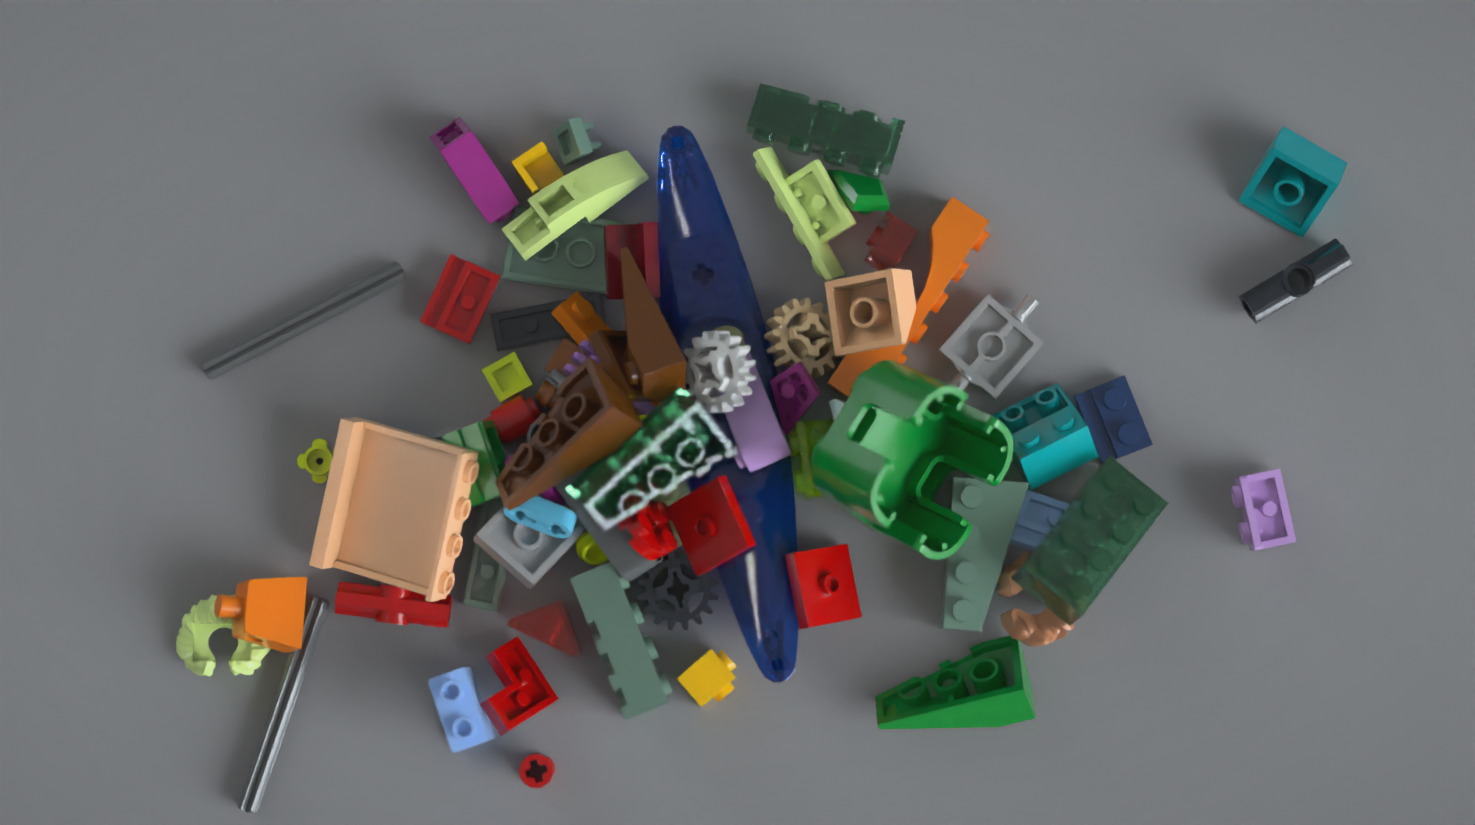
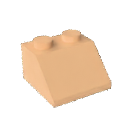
M890 268L824 282L835 356L839 357L906 344L917 308L911 270Z

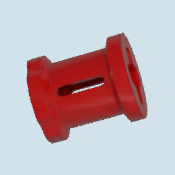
M534 753L526 757L519 768L521 780L531 788H542L547 785L555 773V765L552 759L542 753ZM532 760H537L539 765L545 764L547 767V771L542 774V781H538L536 776L529 777L527 770L532 767Z

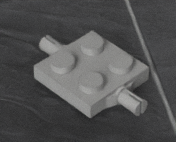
M987 294L938 350L954 365L958 372L949 384L953 386L959 384L957 388L964 390L970 383L980 387L995 400L1044 344L1030 330L1025 321L1039 303L1034 299L1024 310V307L1033 298L1026 294L1024 299L1012 310L1002 306L992 296Z

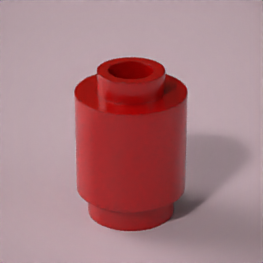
M520 394L490 411L491 416L485 418L484 421L493 420L501 444L504 442L510 444L526 435L532 423L539 418L541 413L531 397L524 400Z

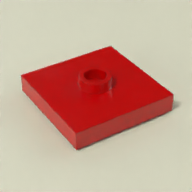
M726 475L716 477L666 507L696 576L709 572L756 545Z
M847 544L785 555L799 630L862 617Z

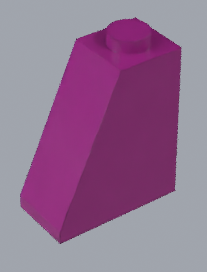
M460 116L429 137L488 224L496 221V223L502 222L515 212L514 207L519 205L520 202L472 130Z

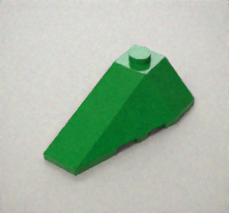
M1006 636L981 642L969 648L971 654L954 663L948 659L938 664L940 670L924 678L915 676L875 696L878 728L1002 727L1035 719L1033 692L1020 640Z

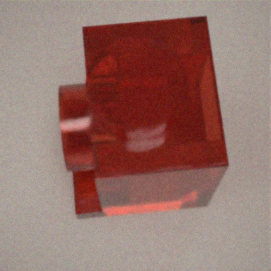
M889 211L886 212L882 219V223L887 226L884 229L877 226L866 242V245L871 247L864 262L876 271L890 268L895 269L919 232Z

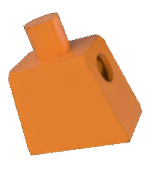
M307 577L249 579L238 583L235 596L223 594L217 596L214 606L215 616L233 619L232 635L237 639L284 653L302 649Z

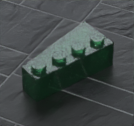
M760 83L747 124V132L753 134V140L767 145H773L774 141L788 145L787 150L803 156H809L810 152L823 155L824 162L838 167H844L845 163L860 167L859 172L870 177L880 178L881 174L889 175L905 125L904 120L892 118L891 125L882 123V120L876 117V113L860 109V112L854 111L852 115L845 113L846 109L840 106L839 103L818 100L816 105L809 104L810 97L807 95Z
M680 387L675 389L641 420L643 425L617 450L593 463L565 489L583 512L604 531L646 507L647 501L659 494L667 495L678 488L676 484L694 474L700 476L711 469V464L723 457L729 459L739 453L699 401Z

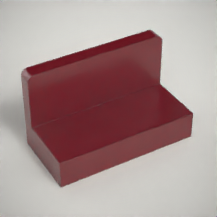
M658 222L604 226L607 299L623 300L620 249L628 247L653 297H661Z

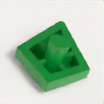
M827 170L840 196L852 211H858L862 215H869L871 211L889 210L890 204L882 180L841 170Z

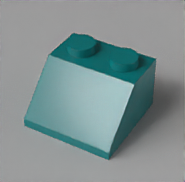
M1282 126L1263 155L1238 201L1303 238L1339 186L1348 163Z

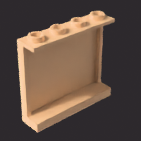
M359 417L341 419L309 565L320 569L334 567L426 595L425 601L428 602L445 599L454 585L455 576L452 570L455 558L462 549L463 539L460 534L463 521L467 519L471 509V501L468 498L471 485L476 481L479 473V464L477 462L479 452Z

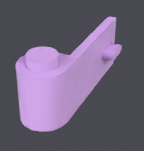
M750 353L746 355L747 360H753ZM755 365L749 368V372L757 376L756 380L748 381L747 385L753 391L752 395L742 396L744 400L743 406L733 407L732 412H725L737 446L731 448L740 469L747 466L750 473L792 455L790 445L775 416ZM719 393L718 396L721 397L725 393Z

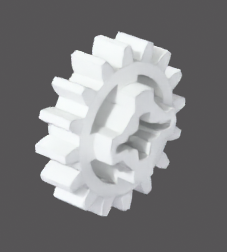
M727 330L703 332V337H694L692 339L694 348H686L684 350L685 355L689 358L688 362H686V383H689L690 388L686 396L697 397L695 407H706L707 413L732 412L733 407L743 406L744 400L742 396L752 395L753 392L747 386L748 381H755L757 377L749 372V368L756 364L755 360H747L746 357L751 348L749 346H739L741 337L739 335L730 336V331ZM719 393H725L721 397L718 396Z

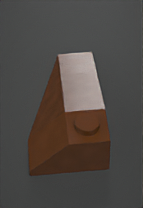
M628 247L621 248L620 274L628 362L624 363L626 376L631 385L637 384L644 398L676 407L685 405L686 359Z
M588 357L562 382L556 391L560 398L548 415L542 412L535 422L539 425V428L528 444L524 443L518 447L495 481L504 506L508 510H513L614 452L643 425L631 399L594 359Z

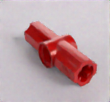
M339 582L335 599V614L373 618L375 622L408 626V623L421 624L422 626L448 628L451 617L452 596L447 595L445 599L428 602L425 601L426 595L393 585L379 584V587L361 583Z

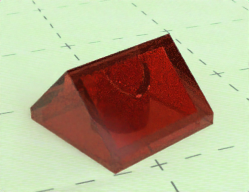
M563 600L510 618L508 621V627L573 657L580 658L583 652L566 603Z

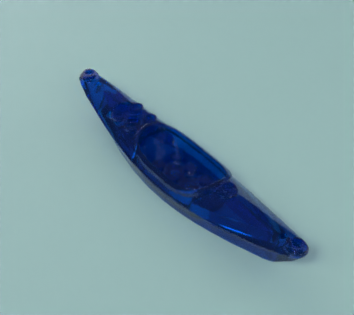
M683 126L670 127L661 137L657 175L660 311L686 362H688L689 358L685 355L684 350L686 348H694L692 343L694 337H703V332L713 331L721 326L738 328L743 334L745 346L751 348L749 353L756 362L755 366L775 416L781 425L769 381L777 376V370L774 365L773 354L767 353V349L771 346L769 340L764 338V334L767 333L766 326L734 229L711 169L692 131ZM705 268L706 272H712L714 277L708 278L709 284L701 285L699 279L693 280V274H697L698 269ZM686 383L685 405L679 407L672 405V410H678L687 417L684 424L680 426L677 437L691 491L693 492L716 477L726 475L756 545L717 566L741 632L758 668L768 680L781 683L788 680L795 671L799 625L785 560L786 554L798 552L791 455L751 473L747 466L740 469L731 449L737 446L725 412L707 413L706 407H695L697 397L686 396L690 388L689 383ZM785 434L787 441L789 443L788 434Z

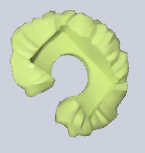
M211 595L208 600H200L197 606L193 605L190 613L183 616L182 627L178 630L176 652L184 661L186 668L199 676L206 675L210 677L216 666L215 656L209 648L211 634L219 628H229L232 630L233 619L215 616L216 595ZM238 639V647L228 662L230 672L235 676L240 673L252 675L254 670L261 666V660L270 651V648Z

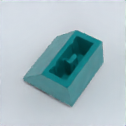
M1058 383L991 415L1009 429L1013 439L1012 460L1024 480L1029 482L1028 486L1031 490L1098 457L1088 425Z

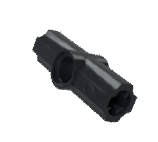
M1335 238L1241 294L1239 299L1248 317L1257 324L1353 266L1350 255L1344 245ZM1289 272H1297L1303 277L1304 286L1302 290H1295L1290 287L1287 281Z

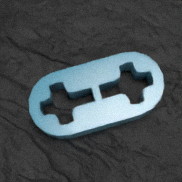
M538 496L511 511L504 507L503 511L505 516L514 522L563 539L571 536L577 520L576 514L570 509Z

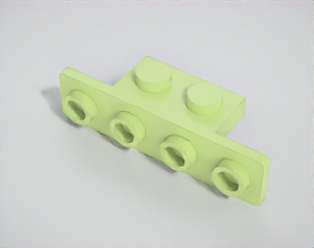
M772 147L761 148L753 152V156L757 161L755 166L759 175L769 182L775 192L774 200L782 212L787 213L794 225L793 233L802 245L807 247L812 256L811 263L814 270L819 276L824 277L826 281H832L845 275L828 241L857 223L820 159L812 161L789 176Z

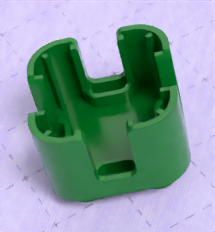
M883 360L874 364L856 378L851 389V395L827 434L815 445L811 455L813 481L817 490L869 529L930 559H944L955 553L963 545L972 530V524L960 514L935 503V495L948 474L952 471L962 472L990 486L998 485L1007 473L1012 461V435L1009 429L995 417L964 404L968 395L960 388L897 361Z

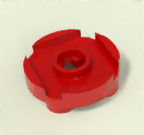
M634 484L613 501L614 517L619 529L622 531L627 527L629 533L633 536L628 541L632 548L648 560H657L677 547L676 539L668 522L671 520V517L666 508L667 505L663 501L655 502L639 485Z

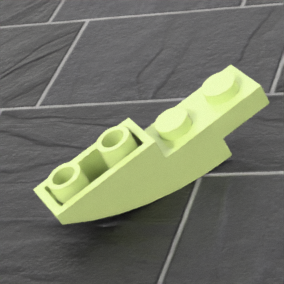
M628 150L608 155L570 172L527 200L531 207L501 230L526 261L585 217L589 223L648 180L649 177Z

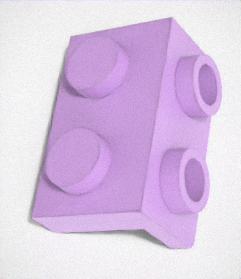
M1281 469L1234 478L1235 485L1230 487L1234 507L1241 508L1243 522L1238 524L1242 544H1249L1250 551H1256L1296 542Z

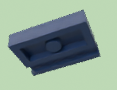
M1125 375L1073 396L1081 417L1088 425L1100 465L1153 445Z

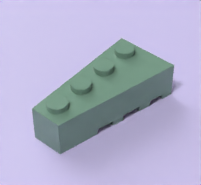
M953 477L950 479L948 509L968 520L972 524V530L963 545L955 553L945 558L940 629L982 630L1029 482L1002 480L998 485L990 486L975 478Z
M611 562L570 578L587 624L593 632L592 636L599 655L606 665V671L613 691L622 705L620 709L624 719H630L669 702L667 694L673 691L665 671L657 673L653 663V659L659 657L651 636L643 638L639 624L645 622L637 601L629 603L624 590L631 587L629 581L617 572Z

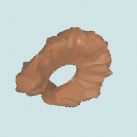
M1032 550L1020 555L1010 566H1005L999 574L997 593L1002 597L1010 598L1030 586L1041 589L1047 597L1046 609L1039 614L1032 615L1015 608L1000 615L1001 625L1013 639L1020 640L1023 644L1030 647L1047 645L1048 643H1053L1054 640L1065 638L1068 635V631L1074 629L1073 623L1078 620L1077 612L1081 610L1079 604L1081 597L1078 594L1079 587L1073 582V577L1067 573L1068 568L1061 564L1059 558L1041 556L1037 551Z

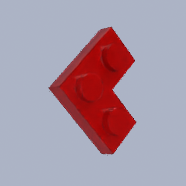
M518 636L485 656L505 687L480 704L500 736L559 700Z

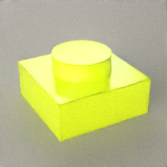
M515 352L482 369L500 403L533 386Z

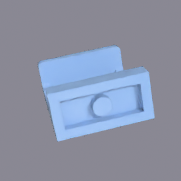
M463 667L431 678L428 681L452 752H458L495 738L489 717L480 705L483 703L471 667Z

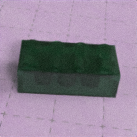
M1109 455L1092 472L1066 508L1012 575L1011 579L1070 626L1088 610L1168 505V502Z

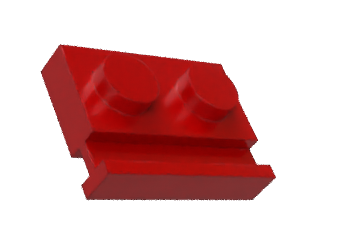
M450 254L420 322L471 345L501 276Z

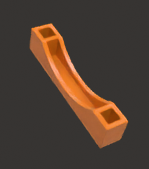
M953 196L951 197L929 231L931 250L929 272L923 292L916 303L917 308L906 344L846 355L828 381L827 387L848 400L856 378L874 364L883 360H894L904 364L908 357L903 355L902 352L909 342L915 345L918 343L928 328L923 321L930 310L937 314L949 295L943 291L950 280L958 283L969 267V264L964 259L970 250L973 249L979 252L989 237L990 233L984 230L990 222L989 220Z

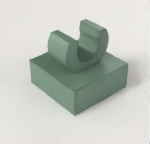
M577 117L568 119L552 131L564 166L577 163L601 146L600 141L590 142L586 133L595 127L594 123H583L582 118Z

